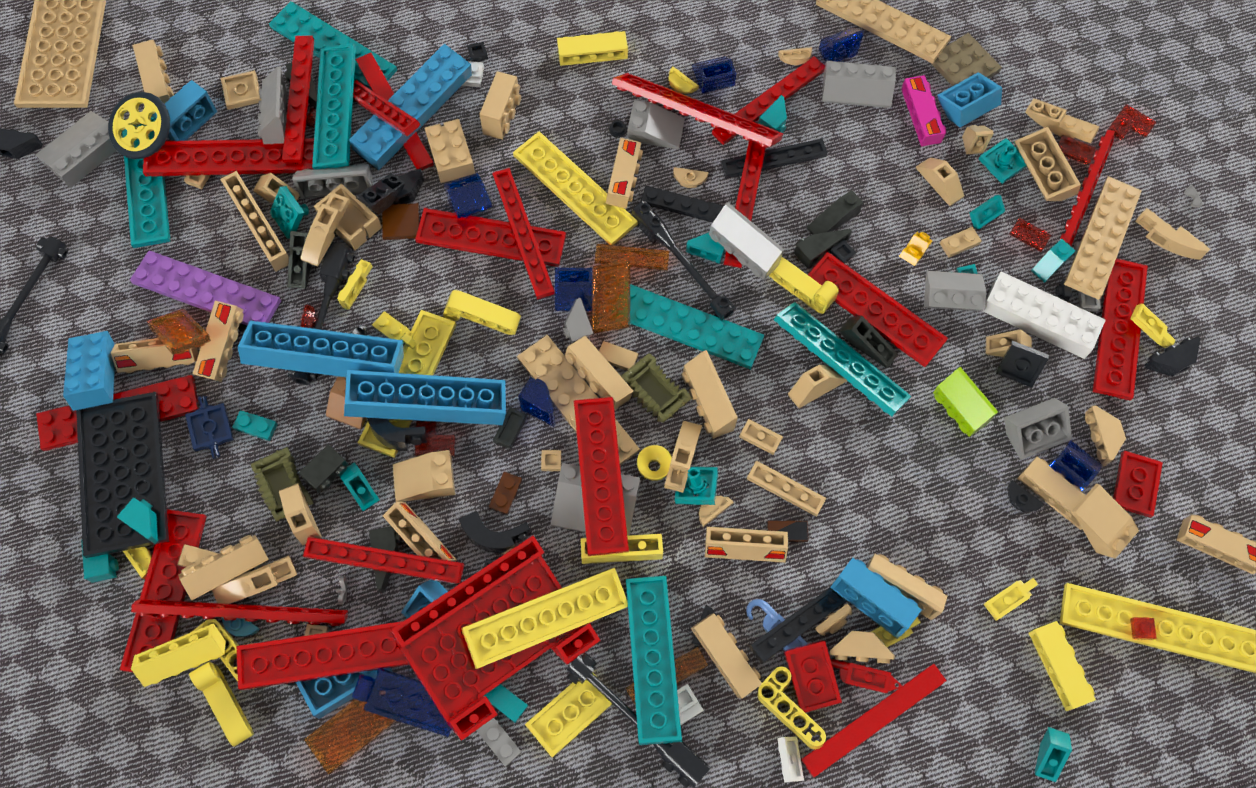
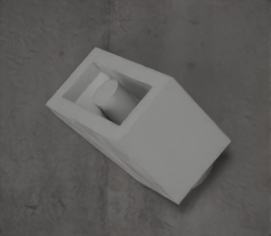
M581 298L575 299L564 322L565 328H562L566 339L569 338L570 341L593 334Z

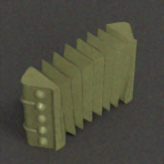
M650 353L621 375L633 390V398L638 397L637 403H642V408L647 407V413L653 411L652 417L657 416L658 422L664 423L666 419L672 417L679 408L685 406L692 399L685 388L679 390V385L675 386V381L670 383L671 378L666 379L663 369L660 370V365L656 366V358Z
M288 447L277 450L275 453L251 463L252 470L256 474L254 476L257 480L256 484L260 487L258 491L262 494L261 497L265 500L264 503L268 506L276 522L286 518L279 490L299 483L307 504H314L313 498L296 474L298 471L294 464L295 459Z

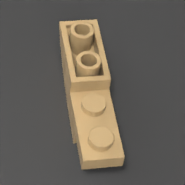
M1033 99L1028 106L1026 114L1044 128L1048 127L1052 133L1072 142L1077 138L1091 143L1100 127L1066 115V109L1037 99Z
M332 192L327 203L321 205L308 232L300 258L302 261L319 266L335 237L334 231L350 204L349 198Z
M1148 208L1136 220L1139 225L1149 232L1146 238L1172 253L1201 260L1210 250L1189 231L1181 226L1176 231L1170 224L1163 221Z
M683 421L664 488L684 493L688 478L687 473L693 461L702 425Z
M288 555L256 570L245 572L214 588L212 592L217 603L229 604L277 586L278 583L296 576L297 571Z

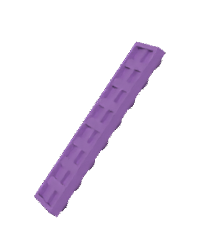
M150 250L130 279L134 285L208 312H212L215 301L238 306L243 309L244 314L241 324L247 326L249 321L269 323L281 303L280 297Z

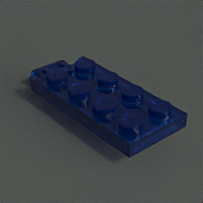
M381 668L377 670L376 679L367 675H359L352 697L356 700L367 702L364 706L365 711L449 737L450 726L446 723L419 680ZM384 690L386 693L381 694L380 691Z

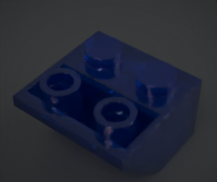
M849 28L821 39L818 50L825 62H840L843 59L852 58L857 55L864 31Z
M723 56L692 64L701 93L735 86L737 73L730 58Z
M478 173L443 184L448 202L458 218H465L470 214L478 211L483 212L487 208L492 207L484 183Z
M555 268V311H570L575 299L581 298L585 311H592V268Z
M1070 440L1049 466L1056 472L1063 474L1068 482L1078 486L1082 491L1097 476L1102 464Z

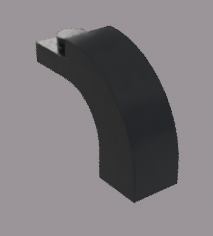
M367 418L376 439L388 448L408 451V444L420 445L428 443L425 427L400 428L392 425L389 419Z
M477 511L459 518V522L468 539L475 546L487 552L504 553L511 548H515V541L522 542L531 534L527 522L505 532H494L484 526Z

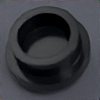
M616 120L610 125L609 132L613 137L620 138L626 134L627 127L622 121Z

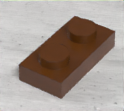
M503 472L490 502L489 509L508 516L522 483V478Z

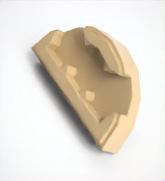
M812 47L778 51V56L784 63L797 66L810 60L812 57Z
M673 168L674 178H676L681 186L686 188H696L703 182L705 183L709 172Z
M716 496L715 505H701L699 511L701 525L703 527L733 505L734 502L729 497Z
M848 603L845 604L838 611L829 614L826 620L815 629L822 636H825L827 632L831 634L837 632L847 623L845 619L848 614H852V608Z

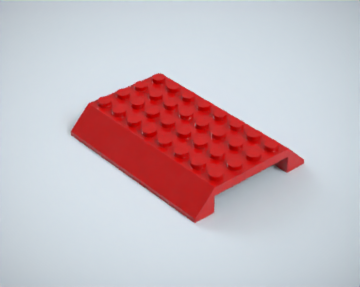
M534 535L391 629L402 654L446 723L461 741L498 715L488 698L484 696L550 648L568 665L580 654H583L601 641L591 624L587 623L483 667L475 668L461 628L562 588L541 556L544 551Z

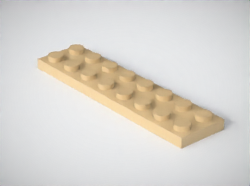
M816 0L817 6L932 64L951 39L950 35L879 0Z
M1109 176L1106 178L1064 285L1098 300L1102 297L1142 190Z
M546 335L519 354L517 359L576 432L574 400L598 397L585 380L579 376L576 369L567 362L566 357L551 338ZM615 419L621 466L637 454L640 448Z

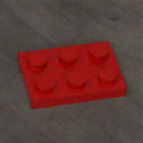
M1123 451L1120 457L1113 499L1126 511L1149 518L1153 517L1163 462Z
M825 640L784 650L797 702L801 710L806 713L842 703Z

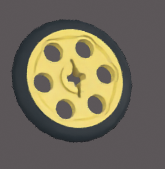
M147 92L132 93L121 99L114 107L108 123V133L114 148L121 155L131 159H143L156 153L164 145L170 130V117L165 104L159 97ZM144 103V110L142 112H139L138 108L140 104ZM129 111V118L124 120V114ZM157 113V119L152 122L151 116ZM124 129H126L127 135L124 138H122L121 133ZM154 131L155 136L150 140L149 133ZM139 139V146L134 148V141Z

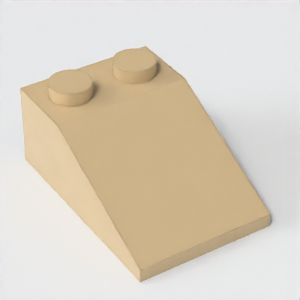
M449 450L431 452L393 464L396 502L455 495L452 457Z
M1095 484L1072 511L1095 552L1116 559L1139 531L1132 517L1100 484Z

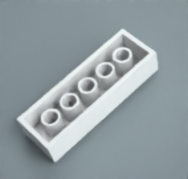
M1000 272L986 297L985 310H983V312L1083 359L1093 350L1105 323V319L1003 272Z

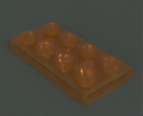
M629 260L593 266L592 331L599 333L629 328Z
M184 308L147 321L149 329L172 355L182 354L190 348L201 347L211 341L209 334Z
M372 685L306 737L304 741L327 774L330 775L400 718L378 688Z

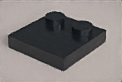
M1012 341L997 368L996 374L1033 387L1049 359V354Z

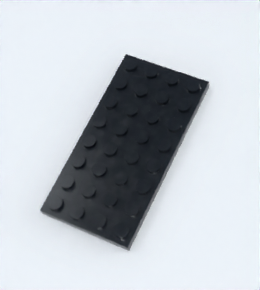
M151 392L115 399L113 403L76 410L83 556L90 558L154 545V543L117 518L133 497L138 501L144 499L153 506L151 510L156 513L158 542L156 544L169 542L158 394Z

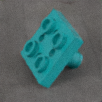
M1007 138L980 155L978 159L1002 184L1027 167L1018 149Z
M283 186L278 190L270 214L286 238L290 239V231H297L302 217L309 214V208L306 204L299 205L287 186Z
M690 467L687 473L688 478L685 485L687 487L684 489V493L675 491V504L715 505L718 467Z

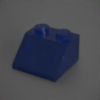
M530 377L518 396L520 408L524 412L554 427L556 425L555 414L548 387L541 379L537 378L535 380Z

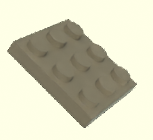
M969 33L946 46L932 64L952 86L978 72L989 79L1002 69L996 60Z

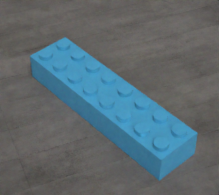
M443 44L388 100L417 119L421 125L406 137L373 115L349 139L352 150L377 170H380L400 150L403 144L472 76L471 64L446 44Z
M249 321L238 345L241 364L346 377L347 370L399 373L404 358L403 340Z
M347 370L344 416L503 425L505 419V380Z

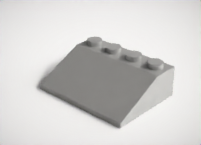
M90 111L35 156L71 188L117 150L114 148L109 137V122Z
M562 463L550 525L586 533L580 466ZM621 474L627 536H629L640 478Z

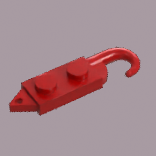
M830 659L832 667L840 669V678L845 684L885 694L903 687L891 675V672Z

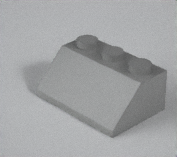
M926 271L924 308L965 311L985 310L986 287L982 274Z
M1056 398L1004 417L1006 435L1021 460L1072 440L1069 408Z

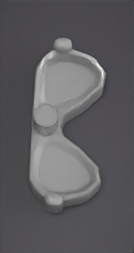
M1191 184L1184 193L1193 198L1190 204L1191 207L1200 208L1203 205L1199 197L1201 193L1197 192Z
M338 576L341 589H336V593H340L337 605H344L347 598V580L345 576Z

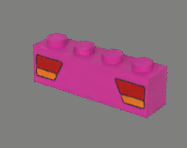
M925 75L906 78L901 88L921 147L939 144L946 135V127L942 124L941 113L936 108V100L931 94L930 83L927 82Z

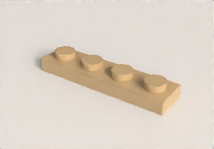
M758 461L755 462L747 476V480L816 517L826 500L822 495Z

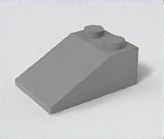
M634 100L627 139L638 141L642 144L679 149L685 118L651 102Z

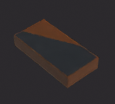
M767 521V531L788 532V542H808V521Z

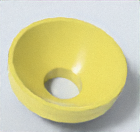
M648 446L638 455V470L648 480H661L668 475L672 456L662 446ZM652 461L658 462L660 464L659 470H650L649 463Z

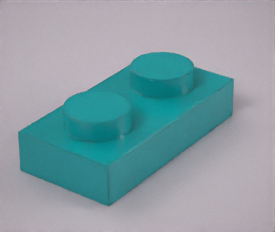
M995 195L969 212L975 229L982 228L1005 212L1002 197Z
M240 410L232 428L236 431L270 441L278 423Z

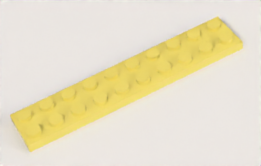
M1070 583L1064 585L1060 624L1256 673V630Z

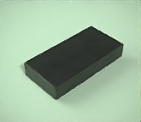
M509 407L503 425H500L493 442L511 450L527 419V414Z

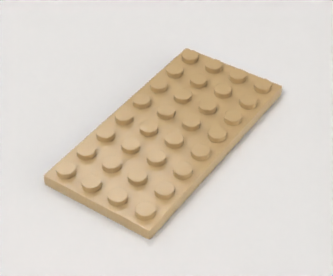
M34 0L14 105L17 108H88L106 0Z

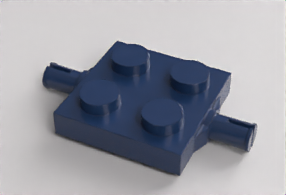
M200 396L198 399L201 408L195 412L185 414L192 447L195 452L208 448L211 450L212 458L216 459L220 457L218 446L234 440L227 408L224 403L210 406L208 405L207 396Z

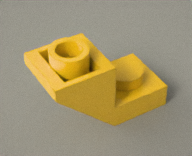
M916 232L899 257L915 266L931 245L932 240L929 239L930 236L924 232Z

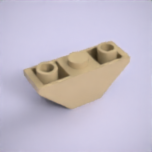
M929 158L916 166L920 174L949 206L964 197L958 174L947 161Z
M819 364L803 373L788 393V396L798 408H801L845 383L847 380L840 376L832 367Z
M1095 405L1085 412V421L1089 424L1091 439L1095 442L1097 448V458L1101 461L1102 466H1106L1114 460L1126 440L1121 421Z
M299 483L279 490L285 517L293 534L302 546L306 544L308 537L321 539L322 536Z
M851 631L830 650V655H835L836 660H848V656L856 657V661L869 662V658H877V663L890 664V659L895 660V655L874 632Z

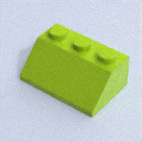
M961 367L941 382L933 392L937 402L946 408L948 415L956 420L961 431L969 437L985 427L998 413Z

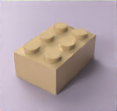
M496 72L479 114L483 135L503 140L505 133L508 134L510 120L514 119L516 105H519L521 101V95H519L520 85L518 84L517 76Z
M459 119L444 122V126L437 124L425 127L427 140L441 183L475 174L473 161Z
M340 184L314 205V209L317 213L321 205L327 203L332 192L349 198L350 204L334 232L355 251L367 241V236L371 238L382 227L379 218L362 202L356 199V196L344 185Z

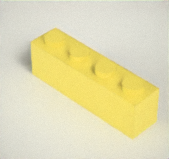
M625 31L557 38L560 66L628 59Z
M662 534L627 536L628 553L588 556L586 538H581L582 564L662 559Z
M1055 621L1029 632L1065 710L1069 711L1095 701L1094 690L1084 677V669L1078 664L1075 658V651L1065 638L1063 627Z
M213 623L135 655L131 670L144 687L157 684L163 679L176 676L190 668H196L202 663L218 659L224 655L226 641Z

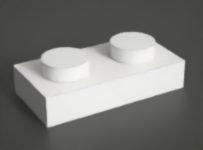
M797 737L778 738V750L781 758L784 783L804 781Z

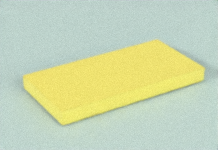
M587 680L583 684L580 682L574 684L572 682L525 725L553 758L606 711L612 703Z

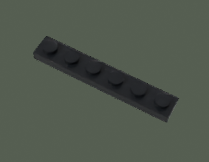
M823 138L766 150L761 171L827 157L828 152ZM746 155L721 160L725 179L742 175Z
M647 185L641 198V202L646 201L651 207L712 223L724 207L720 204Z
M828 588L752 643L749 649L760 663L763 664L845 604L847 600L832 588Z

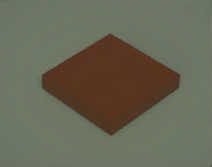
M419 203L391 205L382 212L383 240L416 238L420 224Z

